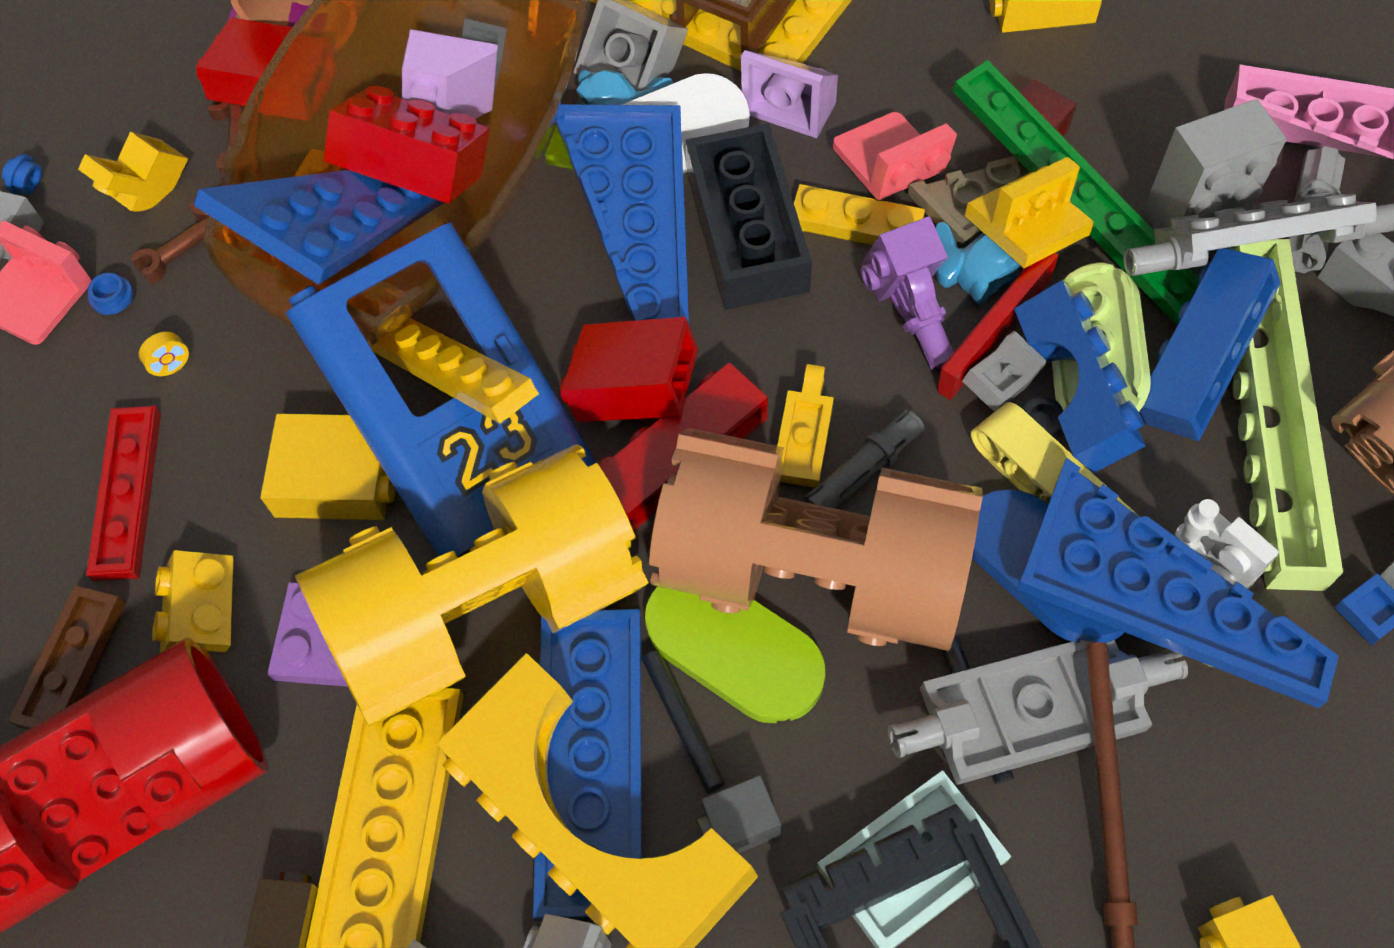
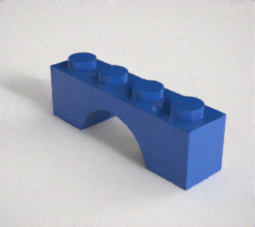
M1061 280L1014 308L1028 344L1047 362L1059 360L1077 362L1079 381L1076 393L1070 404L1058 417L1073 457L1091 472L1095 473L1145 447V443L1138 430L1144 426L1143 419L1135 405L1130 400L1126 402L1121 390L1127 388V383L1116 364L1113 362L1109 363L1105 353L1111 350L1110 344L1098 326L1093 327L1090 317L1095 315V311L1084 292L1079 291L1075 294Z

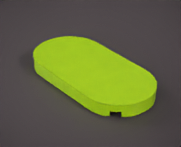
M659 586L653 591L645 611L646 628L654 649L659 650L662 657L748 717L759 722L777 723V721L788 719L792 721L804 716L816 705L824 686L825 663L818 646L804 632L755 600L749 610L741 609L739 613H726L712 608V602L699 600V595Z

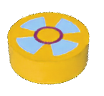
M160 332L152 335L144 341L139 350L141 362L146 370L154 376H168L175 373L185 365L189 357L188 348L182 339L173 332Z

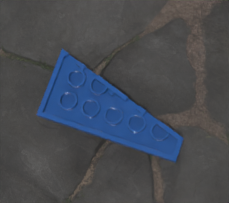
M1066 457L1016 590L1316 708L1322 707L1328 701L1339 658L1338 654L1287 617H1276L1251 598L1254 593L1239 582L1232 585L1211 569L1213 564L1148 516L1139 517L1116 500L1119 496L1104 484L1099 488L1079 473L1081 467Z

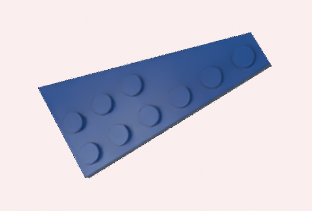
M552 104V115L632 321L686 317L689 324L681 106Z
M350 170L198 189L194 206L319 285L444 202Z

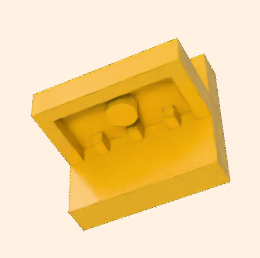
M1069 157L1049 166H1043L1036 172L1033 171L968 202L965 217L1023 268L1089 236L1094 224L1092 219L1070 202L1080 166Z

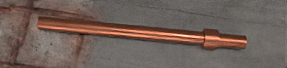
M1095 642L1086 644L1108 894V903H1103L1104 925L1110 926L1112 948H1135L1133 925H1138L1137 903L1130 900L1107 643Z

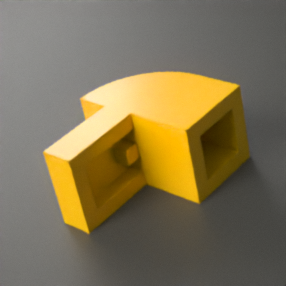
M130 131L117 161L85 154L78 170L94 181L92 186L95 189L111 196L130 211L139 212L153 208L174 189L188 158L161 139Z

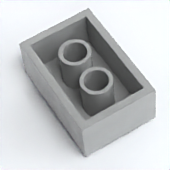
M1258 99L1175 128L1143 209L1144 215L1154 229L1171 227L1170 219L1176 217L1199 215V219L1214 217L1215 211L1223 209L1243 208V211L1252 209L1257 197L1262 193V187L1272 168L1276 165L1277 158L1287 140Z

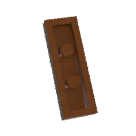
M74 585L8 722L16 727L28 730L81 699L126 604L120 597Z

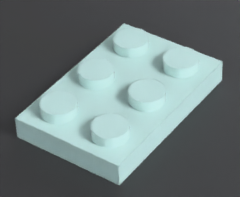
M942 770L820 860L816 867L832 888L833 885L825 869L826 865L865 848L876 867L882 863L873 843L912 824L917 829L923 843H926L930 840L922 825V819L953 804L959 806L967 822L978 819L1001 866L1012 856ZM962 862L853 915V918L875 948H895L976 885L965 863Z

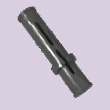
M904 409L880 432H873L866 437L865 445L833 471L821 484L803 497V501L835 509L866 483L878 470L895 463L898 459L897 454L911 441L925 432V426L921 419L913 411Z

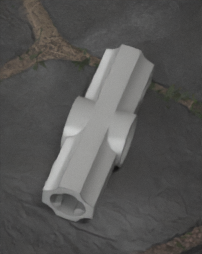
M1322 146L1306 152L1302 162L1294 203L1302 202V196L1318 193H1332V196L1342 195L1339 189L1345 158L1339 154L1338 149ZM1318 232L1286 237V239L1290 240L1294 271L1305 274L1308 271L1320 270L1323 267L1329 242L1321 241Z

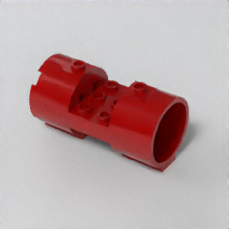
M187 637L0 746V934L77 887L80 880L164 829H174L268 771V761L263 747L246 713L232 692L230 683L205 648L201 649L192 639Z

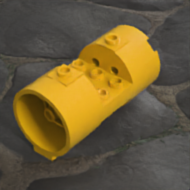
M572 445L534 464L529 462L518 468L515 462H510L490 472L488 476L491 481L485 483L482 494L494 530L476 539L473 542L475 546L470 549V552L457 558L454 551H450L431 560L425 565L427 570L423 572L424 575L422 576L392 527L380 532L377 526L352 536L349 539L351 546L344 549L342 554L295 575L314 619L368 727L466 677L446 629V623L522 586L533 606L547 621L552 633H555L640 590L649 583L642 571L641 559L637 555L632 558L630 556L628 548L631 547L630 540L634 539L635 535L620 500L600 466L595 463L587 467L581 458L585 457L586 454L582 446Z

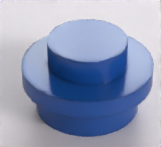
M25 153L18 155L16 158L9 159L2 171L5 188L13 194L23 193L29 195L33 193L42 177L41 165L35 163L34 158Z
M114 273L100 274L88 286V301L96 312L103 315H113L123 311L129 306L134 295L133 288L128 280Z

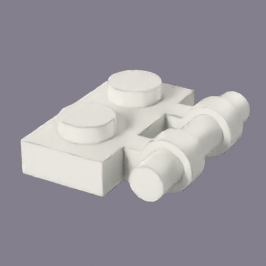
M1205 499L1199 504L1193 505L1186 514L1184 523L1179 525L1173 534L1213 564L1211 569L1232 585L1239 582L1248 590L1279 554L1275 547L1240 517L1233 523H1230L1219 513L1218 504L1210 499Z

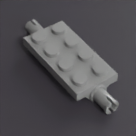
M1318 193L1302 196V202L1288 203L1287 200L1260 203L1257 210L1243 211V208H1230L1215 211L1214 217L1199 219V215L1176 217L1170 219L1171 227L1154 229L1155 244L1126 249L1124 251V266L1129 276L1170 269L1180 270L1207 264L1209 250L1318 232L1323 242L1337 243L1360 239L1367 235L1394 231V203L1376 206V202L1356 201V194L1332 196V193Z
M1080 639L1079 643L1069 642L924 681L920 691L929 715L899 724L888 725L887 731L890 744L897 742L898 745L892 748L895 756L901 758L907 754L940 746L943 749L955 783L959 785L1095 746L1086 644L1093 643V641ZM1115 640L1107 643L1116 740L1145 732L1153 725L1144 706V694L1147 692L1148 687L1187 677L1188 666L1186 660L1175 663L1173 660L1182 657V654L1167 649L1137 658L1133 654L1127 655L1120 651Z

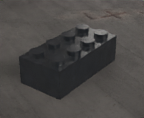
M769 123L686 139L687 173L724 309L810 292L812 260Z

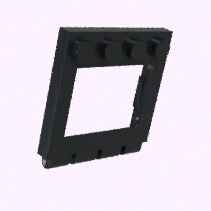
M953 804L922 819V825L930 840L926 843H923L913 824L874 842V848L882 863L876 867L865 848L826 865V872L833 885L828 890H825L816 871L781 887L789 909L781 912L780 915L795 948H828L820 931L964 862L977 887L975 889L1006 948L1042 947L978 819L967 822L957 804Z

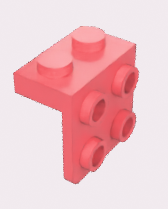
M891 112L836 136L833 142V150L872 195L880 201L908 188L911 183L928 179L945 171L951 159V152L957 134L946 123L920 135L902 114Z
M3 220L0 223V244L12 259L0 271V329L30 344L37 345L46 339L87 290L92 280L78 262L80 256L73 248L60 241L53 244L29 226L25 225L21 229Z

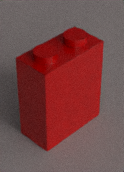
M230 17L220 33L216 35L215 40L206 53L199 59L196 65V74L198 80L201 81L207 100L297 115L328 66L321 34L318 31Z
M686 317L583 325L578 342L572 349V360L567 374L562 378L560 385L561 397L564 403L569 405L576 421L587 422L681 416L698 353V347Z

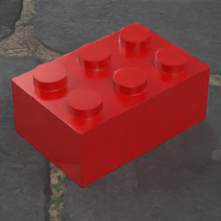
M369 86L329 110L323 161L450 204L482 177L490 128L477 124L476 119L472 116L461 113L450 115L435 110V106L430 102L417 99L408 101L394 96V92L388 88Z

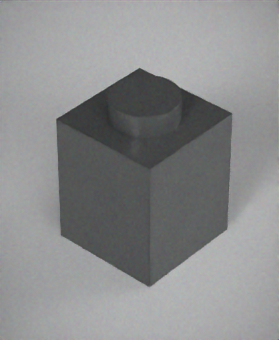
M761 775L701 799L704 816L696 820L702 836L712 828L738 853L781 836V823Z

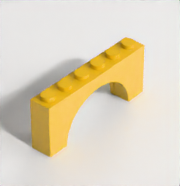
M526 653L436 744L449 757L442 766L463 787L472 780L483 792L476 801L497 822H500L506 815L518 827L511 837L533 859L542 852L554 864L547 874L569 896L578 889L591 902L584 912L598 926L602 927L607 935L616 928L630 942L625 948H695L758 878V875L753 867L712 828L700 839L677 852L644 859L611 855L599 851L575 837L563 822L555 807L547 774L548 751L553 732L560 718L573 701L562 686Z

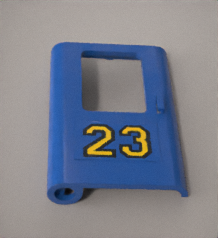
M451 222L430 231L319 292L315 286H311L289 299L292 308L285 314L438 557L450 551H454L456 556L474 546L473 542L476 539L494 530L482 494L485 483L491 481L488 474L493 470L510 462H515L518 468L529 462L534 464L575 444L584 448L586 456L581 459L587 467L597 463ZM423 262L431 269L481 353L529 377L539 394L500 424L455 398L422 417L414 416L347 311L346 302L409 266ZM494 341H496L497 345L499 346L500 350L502 351L510 365L507 364L506 360L504 359L503 355L499 351Z

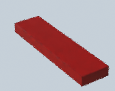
M1053 253L1026 267L941 367L937 386L939 394L950 401L964 385L962 380L969 370L983 361L1017 322L1018 317L1014 308L1041 293L1051 281L1058 254Z
M156 406L110 409L86 576L92 581L140 578L161 412Z

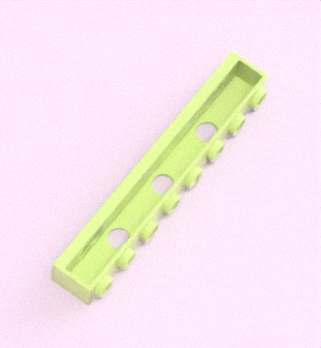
M1273 239L1232 246L1229 249L1273 259L1281 283L1258 327L1267 335L1268 344L1262 348H1255L1252 338L1233 379V396L1236 400H1240L1242 412L1238 422V434L1241 441H1246L1247 456L1244 461V478L1247 483H1251L1253 493L1249 509L1250 522L1253 527H1257L1258 533L1279 551V554L1263 572L1265 589L1326 591L1343 573L1290 240ZM1263 406L1276 410L1280 417L1279 425L1273 428H1266ZM1275 489H1281L1291 497L1292 508L1289 511L1278 512Z

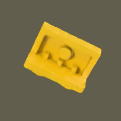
M174 550L166 567L159 566L155 580V595L163 596L162 612L157 611L155 613L152 639L153 641H160V653L187 637L192 639L201 649L205 648L206 651L226 652L231 645L233 556Z

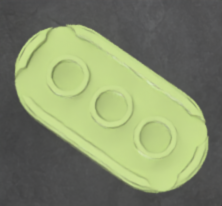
M1101 262L1082 266L1071 272L1063 281L1075 294L1083 291L1091 302L1095 311V315L1090 317L1093 327L1098 326L1111 347V350L1105 353L1109 363L1113 362L1116 364L1127 383V388L1121 390L1126 402L1130 400L1137 410L1140 411L1149 395L1151 376L1139 290L1128 274L1111 264ZM1070 360L1052 361L1055 398L1063 410H1065L1077 390L1079 381L1077 362Z

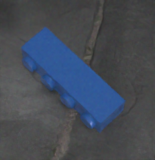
M1221 248L1217 250L1211 263L1208 262L1204 265L1200 272L1198 288L1191 301L1185 302L1180 310L1178 326L1170 340H1166L1159 350L1158 364L1151 375L1149 395L1140 410L1147 425L1200 441L1281 284L1273 259Z

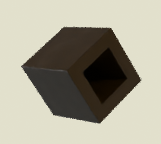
M280 872L278 880L259 878L244 946L248 948H306L318 887L311 883V876L296 872Z

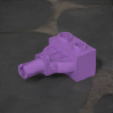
M928 216L880 234L861 262L863 265L861 266V276L866 288L870 292L874 291L878 302L891 298L895 308L906 321L903 325L904 331L906 333L910 331L911 335L916 334L930 369L934 370L942 367L954 351L941 324L945 320L943 316L946 314V310L938 305L932 276L947 260L948 256L932 219Z

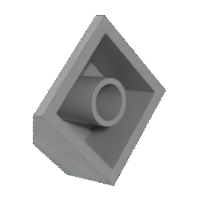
M598 0L573 73L578 75L582 69L591 73L601 70L619 72L624 75L636 91H642L654 78H666L673 70L688 28L628 0Z

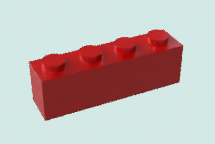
M730 362L718 372L712 371L700 381L697 389L685 398L681 416L662 417L649 428H641L631 437L624 449L615 456L605 457L598 463L619 498L633 532L657 512L663 483L667 484L672 473L677 474L679 466L672 465V456L676 450L678 435L686 428H693L745 439L768 419V397Z

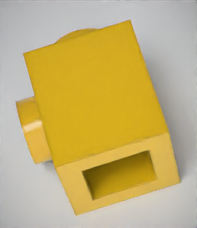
M1273 895L1244 906L1240 896L1209 909L1213 919L1198 928L1203 937L1200 939L1201 948H1301Z

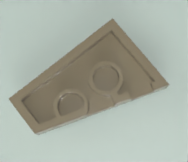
M1015 156L988 162L985 169L963 174L959 170L945 175L944 180L925 184L924 180L909 184L908 195L920 208L925 209V213L936 224L939 222L947 223L953 233L957 246L965 248L983 233L965 217L968 202L1030 172Z

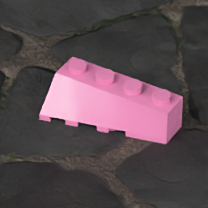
M1246 65L1239 66L1225 98L1224 110L1258 99L1287 138L1286 142L1316 147L1327 146L1341 151L1394 160V88Z

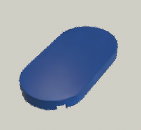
M999 490L984 495L980 508L972 559L1059 637L1079 643L1080 639L1093 641V643H1108L1120 637L1124 633L1123 631L1016 590L1048 504L1032 494L1017 490Z

